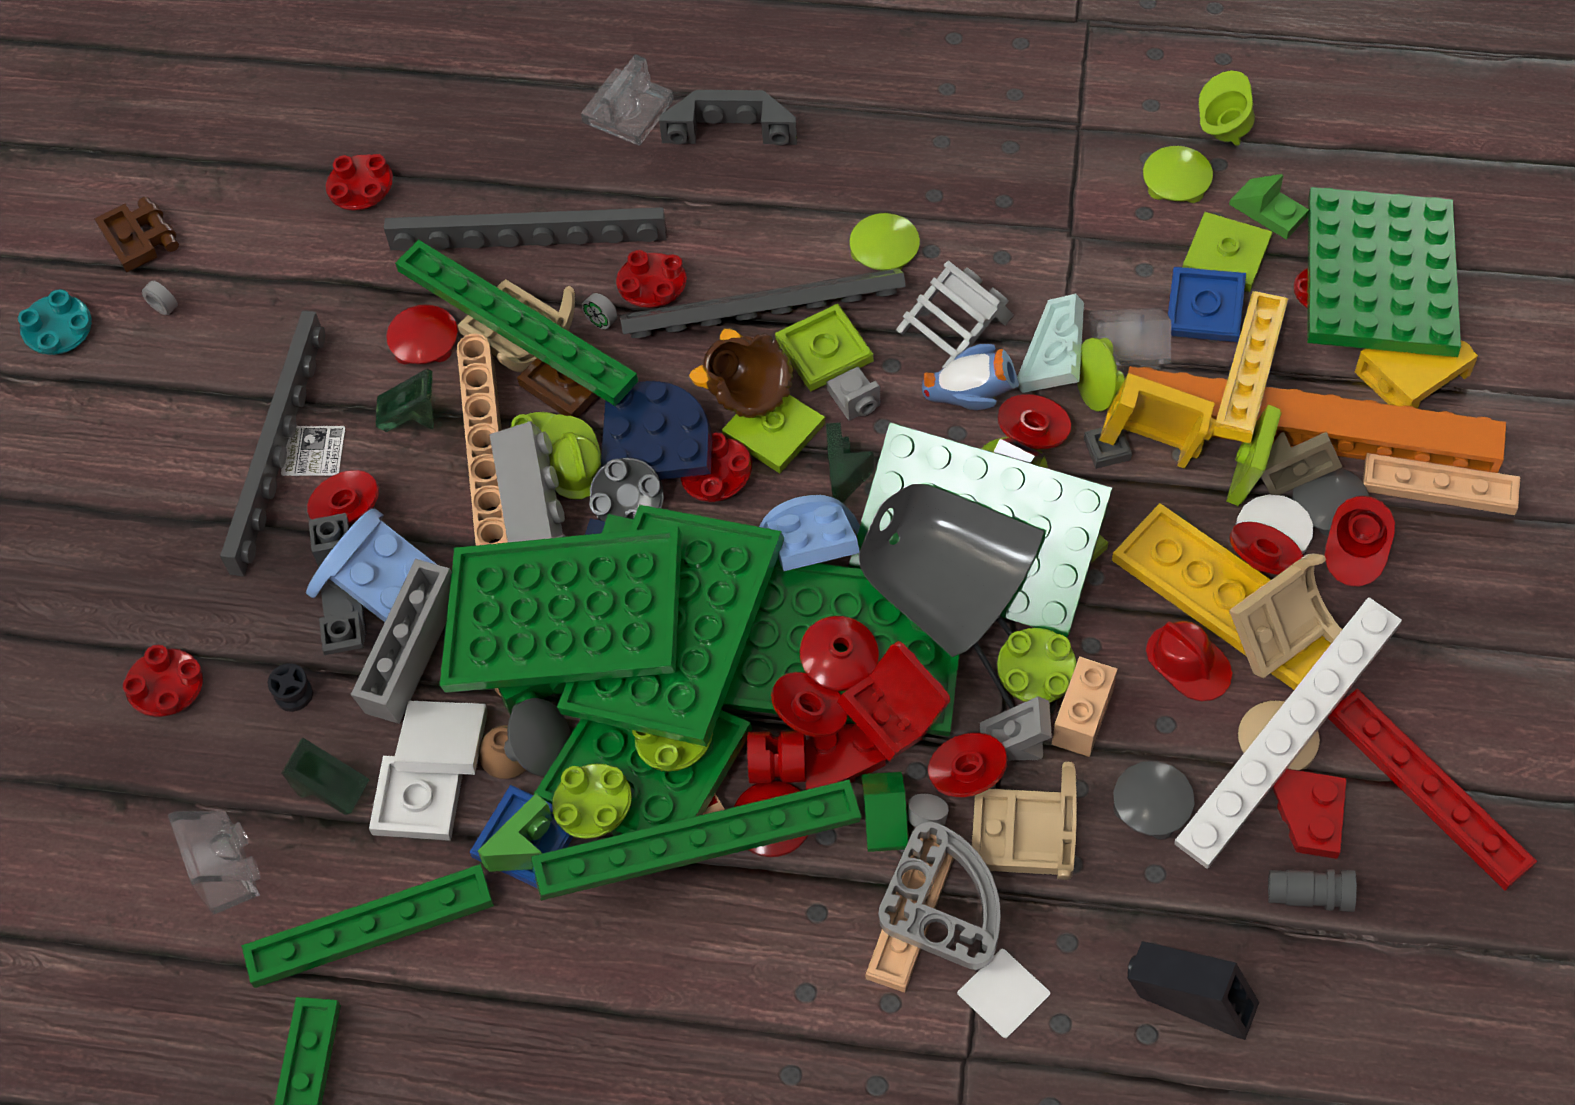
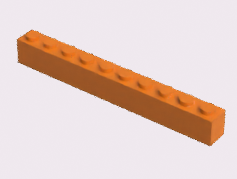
M1129 366L1128 373L1214 402L1211 418L1217 419L1227 379H1212L1192 376L1184 372L1172 373L1158 371L1150 367L1138 368ZM1265 387L1257 418L1258 420L1268 405L1281 409V416L1273 443L1283 431L1291 447L1327 432L1337 456L1365 460L1367 453L1494 473L1499 472L1504 460L1506 422L1492 420L1488 417L1476 418L1456 415L1448 411L1435 412L1416 409L1413 406L1381 404L1373 400L1361 401L1341 398L1333 394L1320 395L1303 392L1298 389L1287 390ZM1212 433V436H1211V437H1216V438L1227 439V438H1223V437L1213 436V433Z

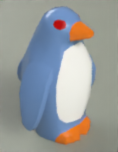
M978 344L964 350L939 372L924 373L922 393L927 400L935 403H948L970 410H983L996 405L997 400L992 398L1019 387V381L1012 360L1004 349H999L996 353H993L996 349L995 345Z

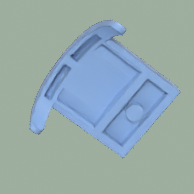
M826 495L801 496L783 502L774 507L764 517L759 526L782 531L784 542L779 551L778 558L783 571L859 553L858 540L853 529L858 535L860 524L847 506L839 500Z
M374 508L365 512L330 551L311 579L306 594L311 598H315L330 579L385 622L414 560L418 559L433 564L436 563L382 522L381 519L384 515Z

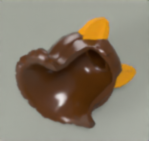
M724 329L720 334V340L715 341L706 352L703 365L692 370L689 376L696 386L708 389L717 398L718 404L724 406V409L736 412L739 417L755 418L757 415L765 416L767 412L775 411L776 407H780L783 404L782 398L789 396V388L792 387L791 382L793 380V367L789 364V357L784 354L783 349H780V344L777 340H773L772 336L763 333L761 335L757 334L754 338L749 336L743 337L735 330Z

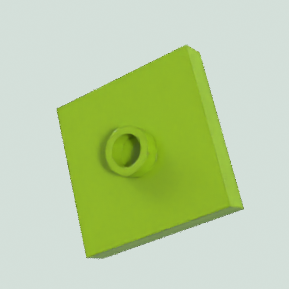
M1204 212L1184 260L1183 268L1246 273L1244 291L1250 292L1270 243L1272 231Z
M838 303L775 333L776 340L780 344L781 349L789 357L791 364L810 392L826 385L827 381L853 368H861L874 362L872 351Z
M791 395L783 397V404L780 407H776L775 411L767 412L765 416L757 415L755 418H745L744 416L739 417L736 414L722 429V434L725 438H731L742 443L750 455L779 474L825 425V417Z
M1268 405L1256 422L1251 444L1241 443L1235 461L1237 465L1226 502L1237 506L1242 504L1265 472L1281 416V409Z

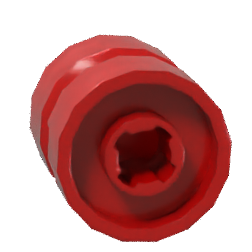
M770 731L748 732L749 784L772 783L775 777H780L783 783L806 782L805 734L798 731H782L779 737H774Z

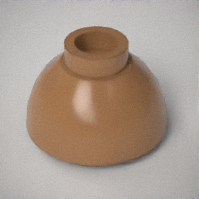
M501 725L491 729L483 737L479 749V760L482 768L489 775L500 779L514 778L526 771L518 761H511L505 754L504 745L508 740V725Z

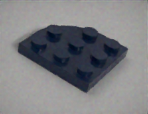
M660 381L638 382L616 406L605 400L601 468L612 459L634 458L651 466L658 474L660 480L711 474L712 431L704 410L699 402L686 390Z

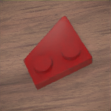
M844 724L838 733L828 737L805 735L806 790L849 779L852 783L858 776L870 774L886 766V757L857 724Z
M1286 769L1272 787L1278 800L1277 808L1282 820L1289 827V837L1297 853L1338 859L1341 850L1347 778Z

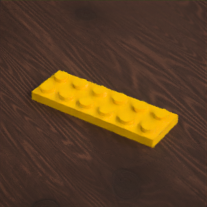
M1159 503L1113 552L1112 561L1246 656L1229 610L1271 579L1252 568L1248 563ZM1323 636L1319 637L1271 674L1295 690L1331 643Z

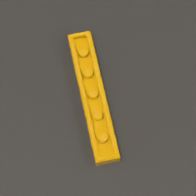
M1252 291L1216 419L1213 436L1251 444L1288 298Z

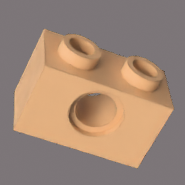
M1079 656L1054 724L1052 745L1090 757L1114 690L1117 668Z

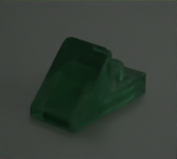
M425 369L377 396L376 427L388 432L413 419L429 429H434L435 395L433 371Z
M841 422L826 423L832 498L843 503L873 473L874 453L871 451L851 453L849 436L842 437Z
M305 738L300 739L281 772L298 796L304 798L313 795L344 815L352 813L370 780Z

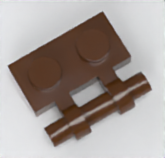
M149 197L140 198L137 203L139 208L132 212L125 203L94 218L98 228L126 273L157 258L158 256L154 249L157 245L164 246L168 252H173L179 247L175 230L170 224L165 223L162 210L156 203H152ZM145 224L151 225L152 229L143 232L141 226Z

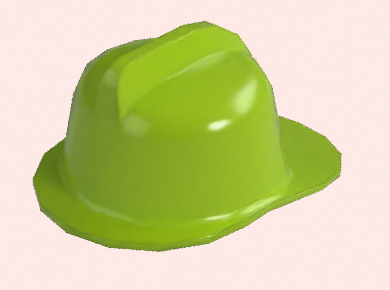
M1222 72L1212 77L1204 85L1199 95L1200 124L1204 132L1213 135L1220 141H1232L1234 145L1238 146L1241 145V137L1246 135L1253 127L1255 115L1251 84L1248 77L1242 72Z
M559 416L549 420L542 427L541 431L548 434L552 444V453L549 454L550 465L555 469L559 482L555 491L568 499H584L590 496L591 483L601 468V452L597 438L592 428L579 418Z

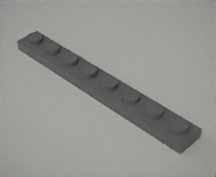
M664 207L385 218L384 231L391 251H408L418 240L436 250L523 245L548 246L550 244L581 245L584 243H618L629 241L652 242L655 240H666L667 231Z
M899 268L627 313L620 315L623 334L630 333L631 338H640L651 335L652 329L665 327L666 332L681 331L687 329V323L701 321V326H711L722 323L723 317L736 315V320L752 319L757 317L758 311L771 309V314H782L792 311V306L806 304V308L823 307L827 305V300L841 298V302H853L861 300L862 294L876 292V296H889L896 294L897 288L906 287L904 272Z
M302 310L220 555L230 575L244 576L248 563H252L255 558V541L258 532L262 531L266 524L268 501L275 496L277 488L276 477L279 468H283L286 463V445L289 437L295 435L297 427L296 416L299 407H303L306 401V385L309 377L312 378L316 370L315 357L318 348H322L325 343V328L321 327L318 316L313 311Z

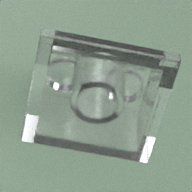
M1161 308L1089 311L1091 338H1108L1112 342L1117 371L1125 370V365H1139V368L1150 367L1156 370L1161 369V364L1171 363V319Z
M175 811L168 814L191 884L213 915L260 895L255 881L261 879V875L253 856L247 858L243 846L248 845L249 841L241 822L233 824L226 811Z

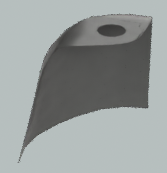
M911 484L889 497L879 507L859 552V564L864 576L877 591L929 635L950 656L954 657L967 651L981 639L1010 602L1037 554L1044 530L1000 514L947 491L924 484ZM893 508V517L889 525L884 530H880V521L884 513L888 509ZM897 532L899 541L892 545L889 543V540Z

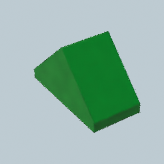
M902 772L862 774L868 852L905 850L908 843Z

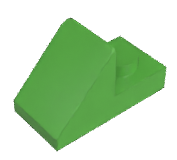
M1282 174L1250 179L1230 199L1229 205L1287 240L1307 219L1309 209L1280 192L1284 177Z
M537 793L478 850L482 864L489 872L533 869L531 856L542 853L531 841L541 838L547 832L550 822L553 820L548 803Z

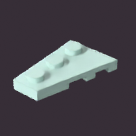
M1077 294L1048 300L1017 376L1019 381L1018 388L1022 393L1079 382L1084 302Z

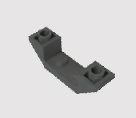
M695 90L659 116L662 143L696 144L697 123H761L763 144L797 145L796 117L764 90Z
M346 513L308 520L312 554L318 567H320L330 551L350 529ZM329 579L321 589L324 617L319 618L323 654L329 655L363 648L367 634L364 606Z

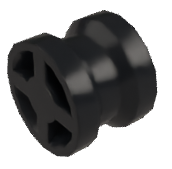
M290 663L283 664L275 668L269 675L267 681L268 689L273 695L276 704L284 711H299L312 700V685L300 666ZM292 688L297 689L289 694H286L287 691L291 690Z

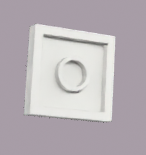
M408 701L394 757L395 770L399 772L475 775L480 744L487 719L486 704Z
M383 756L369 826L371 834L376 836L451 841L462 774L399 772L395 770V756Z

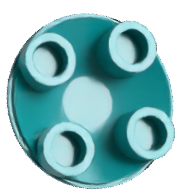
M61 289L54 290L49 296L34 302L29 308L22 310L18 316L20 334L25 344L38 353L48 355L62 354L79 346L88 336L92 325V317L88 307L81 300L70 296L68 292Z

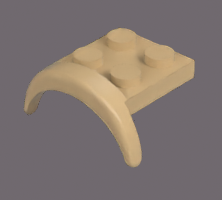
M506 279L497 286L500 290L569 331L575 309V293L572 287L567 286L564 289L561 307L558 312ZM469 315L458 324L460 334L463 336L480 334L487 338L491 353L497 357L501 364L512 371L522 373L537 358Z
M1312 553L1302 557L1229 610L1253 674L1265 678L1319 637L1323 636L1332 643L1342 631L1326 608L1315 581L1314 567L1326 561L1324 555Z
M1064 762L1062 764L1061 792L988 789L975 795L972 847L978 852L990 871L1057 875V880H1070L1072 878L1075 862L1077 809L1074 763Z

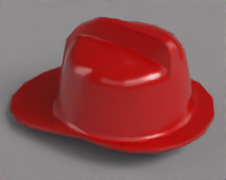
M1356 496L1343 502L1337 508L1333 517L1325 547V562L1334 578L1348 586H1363L1372 583L1382 574L1387 564L1395 534V520L1391 510L1382 501L1370 496Z
M1169 621L1163 627L1154 631L1148 639L1146 647L1148 661L1177 691L1187 698L1201 702L1211 701L1222 696L1229 688L1232 679L1230 662L1223 652L1209 640L1202 627L1188 621L1174 623Z

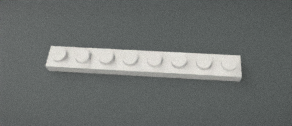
M1368 597L1175 839L1174 844L1208 869L1395 633L1402 619Z

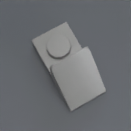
M1038 696L980 722V733L988 734L998 739L1005 748L1008 760L1042 759L1043 741L1052 738L1049 701Z

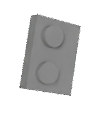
M949 260L944 264L945 269L939 277L932 279L930 282L932 285L924 295L920 294L916 299L918 303L910 312L906 311L902 316L905 319L896 329L900 334L904 335L909 327L913 325L951 355L942 368H945L959 354L971 347L994 318L1003 325H1006L1014 315L1005 306L1009 302L1005 296L993 287L988 292L980 285L983 280L968 267L961 271ZM939 291L978 321L970 333L930 302ZM925 308L964 338L956 350L917 319Z

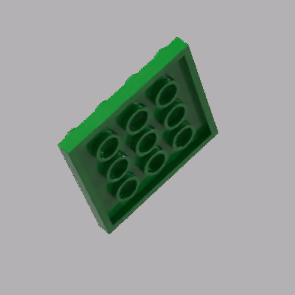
M721 710L713 730L710 746L705 754L687 768L677 771H661L646 764L639 756L632 730L580 719L534 795L537 793L542 799L552 804L555 791L561 782L562 773L571 766L582 767L588 764H606L617 767L622 771L632 793L631 805L626 817L619 826L609 832L610 834L615 836L703 815L745 744L748 732H752L751 722Z

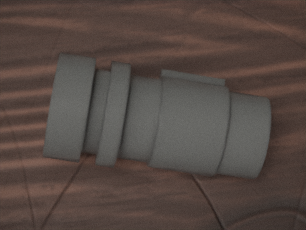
M1286 869V871L1269 870L1268 903L1313 907V905L1325 906V910L1333 911L1334 907H1338L1339 911H1355L1357 883L1356 871L1340 870L1339 874H1335L1334 869H1326L1325 873Z

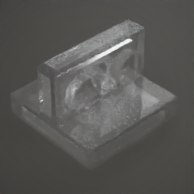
M635 54L623 71L617 68L613 70L582 111V122L640 146L659 121V116L673 102V91L650 82L651 77L648 73L647 59Z

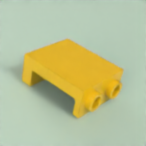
M1462 340L1458 357L1365 348L1360 352L1355 373L1388 405L1413 406L1418 409L1423 399L1458 375L1463 379L1470 376L1478 355L1467 342Z
M1128 373L1107 411L1099 441L1114 445L1122 429L1179 448L1181 453L1177 466L1185 469L1192 457L1196 459L1199 457L1204 439L1209 441L1212 436L1216 419L1211 418L1215 403Z

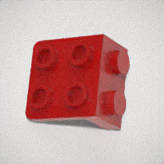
M897 641L889 647L870 676L842 693L837 703L890 762L924 737L949 704L950 696L941 683L920 663L915 654L902 642Z

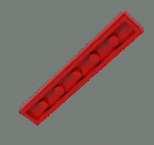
M1358 688L1342 700L1327 717L1504 891L1535 866L1537 860Z

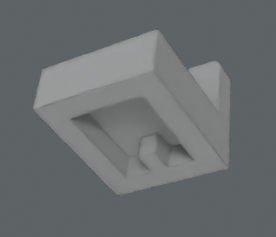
M859 367L827 381V391L848 421L858 416H866L872 413L876 407L880 406V386L876 381L870 383Z

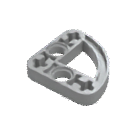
M935 822L921 823L912 832L880 904L878 912L880 926L891 937L966 968L982 969L989 965L993 959L1000 932V902L994 879L978 852L960 835ZM930 834L936 835L937 844L940 846H932L930 848L926 863L920 859L923 852V842L920 838L928 839ZM947 853L964 867L977 888L983 909L982 928L924 905ZM916 869L923 872L926 877L923 886L918 889H910L902 883V876L908 870ZM900 895L908 899L904 907V916L908 920H899L897 925H892L890 915L887 913L888 911L894 913L897 911L901 902ZM932 922H940L948 929V936L941 942H931L925 937L924 929ZM955 930L961 931L960 941L967 944H973L975 939L981 940L982 949L986 951L985 954L978 952L975 958L968 956V948L960 943H956L955 951L949 949L954 943Z

